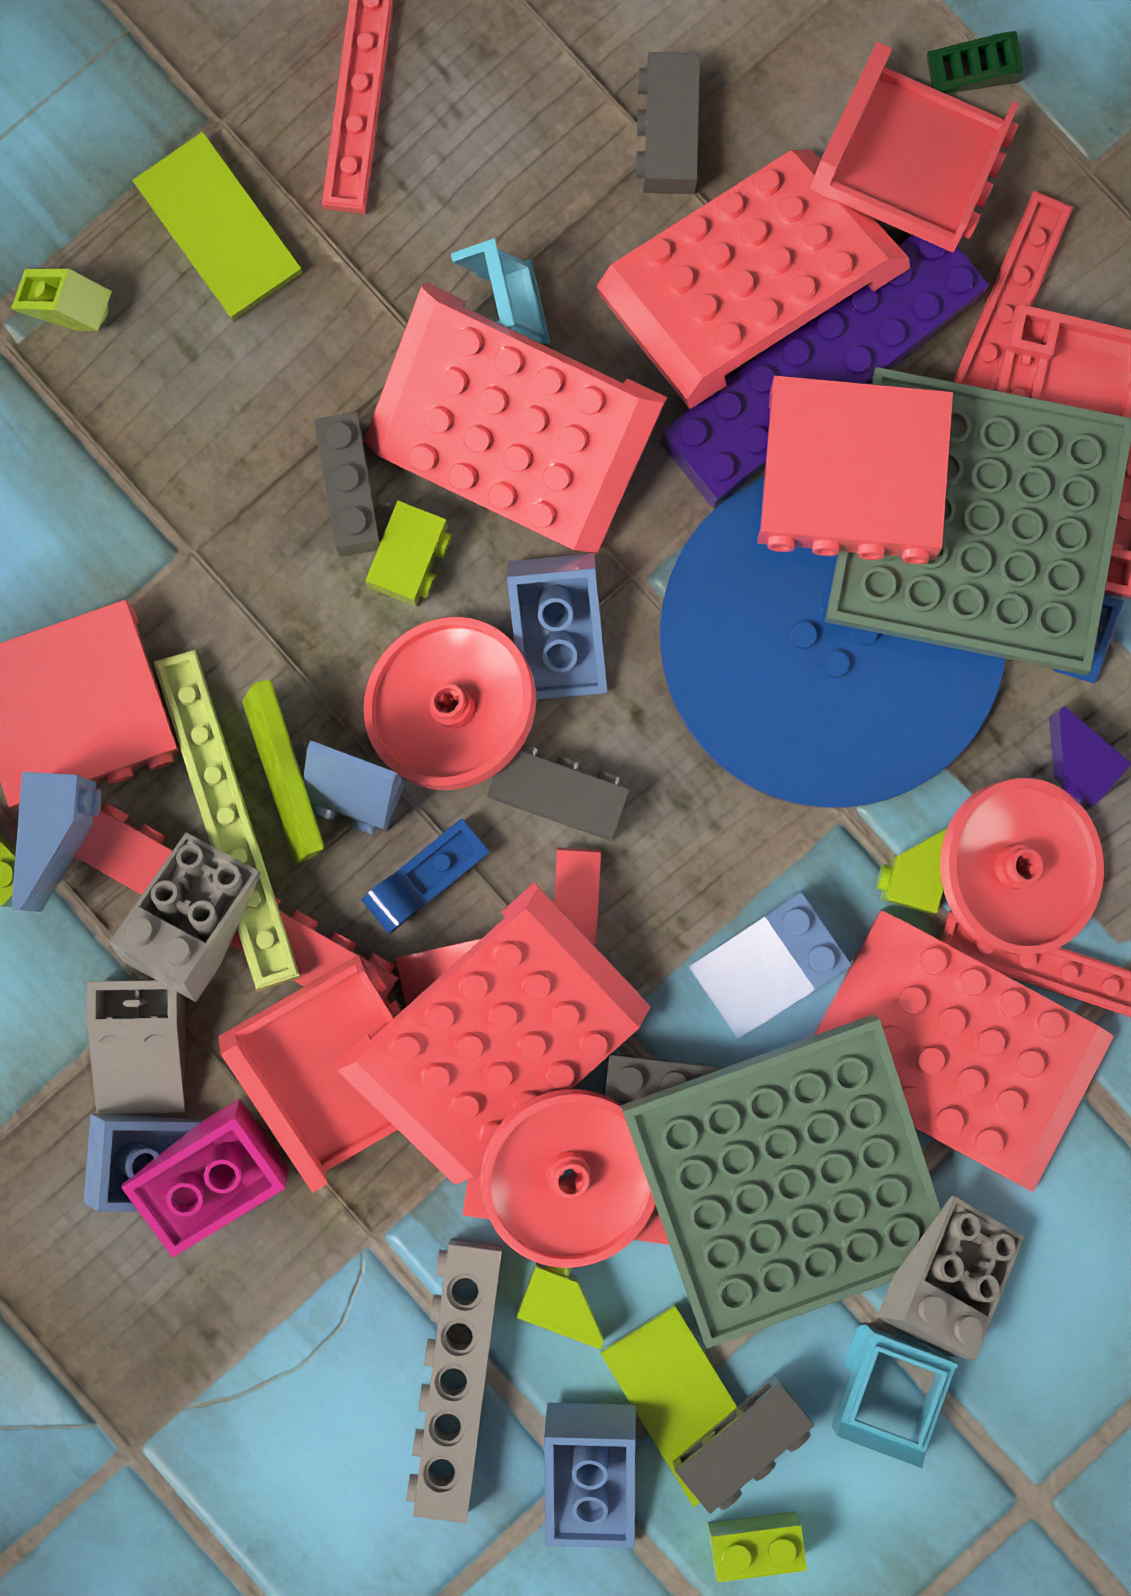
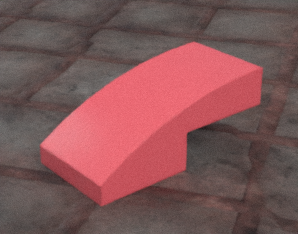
M557 847L554 903L593 944H596L601 849Z

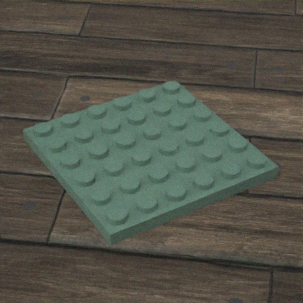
M875 367L871 385L953 392L942 549L935 560L929 559V562L925 564H909L903 562L902 557L884 555V558L880 560H865L857 557L855 552L839 551L824 622L1082 675L1089 674L1092 667L1131 444V418Z
M876 1014L620 1105L706 1349L891 1282L895 1273L941 1211L884 1030Z

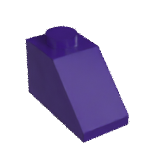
M1063 706L1055 710L1049 717L1054 778L1062 784L1060 788L1065 790L1080 805L1082 803L1086 806L1097 804L1128 769L1131 763L1068 708Z

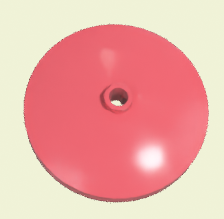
M446 617L428 621L400 636L387 648L376 663L367 683L364 696L365 727L369 740L378 756L388 767L407 781L435 790H455L470 787L485 781L502 770L516 756L525 743L536 711L534 677L526 658L518 647L497 628L485 622L464 617Z
M1016 778L994 782L979 789L959 807L950 821L944 836L940 870L943 890L952 913L961 926L974 939L1002 953L1034 955L1046 953L1063 946L1078 935L1088 923L1100 899L1104 879V859L1097 830L1085 809L1065 790L1052 783L1033 778Z
M566 1089L553 1091L525 1102L512 1111L498 1126L486 1147L480 1172L481 1195L494 1229L502 1240L517 1253L529 1260L551 1267L573 1268L587 1266L618 1253L633 1241L644 1228L654 1210L655 1202L622 1112L621 1103L603 1094L587 1090ZM573 1169L570 1175L562 1176L565 1170Z

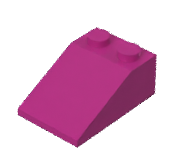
M239 1098L200 1122L124 1182L121 1188L173 1258L284 1190L289 1167Z

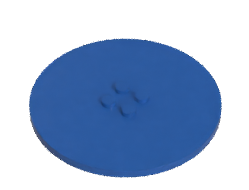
M765 477L758 479L735 492L719 504L702 521L678 556L670 575L660 618V653L667 688L676 711L698 745L717 765L735 779L772 798L815 808H850L874 804L906 793L930 780L946 768L964 751L978 733L998 693L1005 659L824 622L837 555H817L812 552V548L794 547V550L789 552H778L768 549V544H758Z

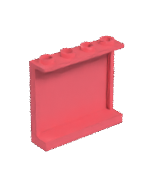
M876 42L820 160L809 189L954 253L961 237L970 239L981 214L974 212L975 206L983 208L994 184L986 180L988 176L996 178L1005 159L1006 153L999 151L1001 146L1008 149L1019 124L1013 122L1012 119L1019 103L1012 102L1004 119L886 68V63L893 48Z
M774 376L769 397L770 419L761 527L757 543L768 544V549L778 552L793 551L794 547L812 548L814 554L822 556H835L839 554V551L855 552L857 557L865 560H880L884 558V555L902 557V561L909 564H925L929 562V559L935 560L942 549L953 392Z
M123 600L0 643V783L10 808L19 810L22 772L79 775L96 783L107 780L108 785L132 778V770L146 765L149 766L150 770L168 766L175 762L173 756L181 753L136 625L139 621L134 606L128 601Z
M360 955L218 1036L220 1054L312 1193L328 1184L327 1170L398 1130L336 1070L334 1064L367 1033L373 1038L403 1011L397 1000L392 1003L388 1002L382 992L388 988L382 975L375 965L367 968Z

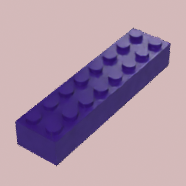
M912 235L899 246L909 257L910 269L874 292L868 285H865L771 345L726 381V387L689 409L662 431L660 444L713 509L766 467L770 419L769 397L774 376L871 384L875 367L893 369L981 299L989 284L958 246L953 253Z

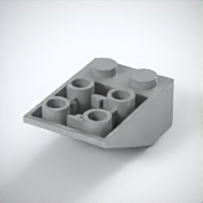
M185 832L109 942L124 963L196 1002L224 959L260 877V872Z
M157 980L87 982V1033L96 1114L186 1112L185 996Z
M951 1196L893 1276L877 1317L946 1356L976 1360L1024 1236L961 1199Z

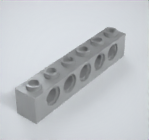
M450 1239L448 1250L439 1249L436 1276L444 1277L442 1295H433L430 1321L438 1322L436 1340H427L424 1366L432 1367L430 1384L422 1383L418 1411L426 1412L425 1428H416L412 1456L421 1457L418 1474L410 1473L406 1501L415 1502L413 1517L467 1524L502 1245ZM462 1278L471 1279L478 1287V1294L472 1299L463 1300L455 1294L453 1290L454 1283ZM456 1323L465 1324L471 1329L473 1337L465 1344H456L450 1340L447 1333L448 1328ZM451 1368L459 1369L465 1374L467 1381L462 1387L452 1389L444 1384L442 1374ZM443 1414H452L458 1418L461 1427L454 1433H444L437 1427L436 1419ZM445 1459L453 1465L455 1472L447 1478H439L432 1473L430 1465L435 1460Z

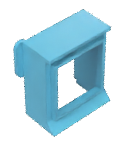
M495 238L451 253L453 263L471 270L474 275L487 281L491 280L500 319L496 323L542 345L550 343L532 259L524 261L498 249Z
M861 1324L854 1332L845 1358V1366L851 1372L835 1414L832 1428L836 1435L842 1439L923 1469L925 1453L955 1368L957 1369L958 1364L950 1356H946L943 1353L867 1324ZM879 1352L935 1372L911 1439L855 1419Z

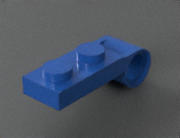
M461 818L393 875L388 876L376 885L361 901L387 933L390 934L490 852Z

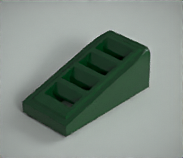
M1016 31L994 34L928 51L926 55L932 88L945 94L1017 83L1023 72ZM997 53L1003 54L1005 66L1000 67ZM986 55L988 70L982 71L979 56ZM963 58H968L970 75L964 76L961 60ZM951 60L954 79L947 80L943 61Z

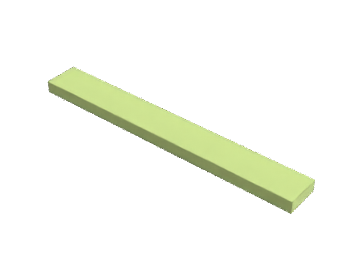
M196 650L154 661V668L210 845L260 872V877L237 927L256 991L300 979L295 958Z

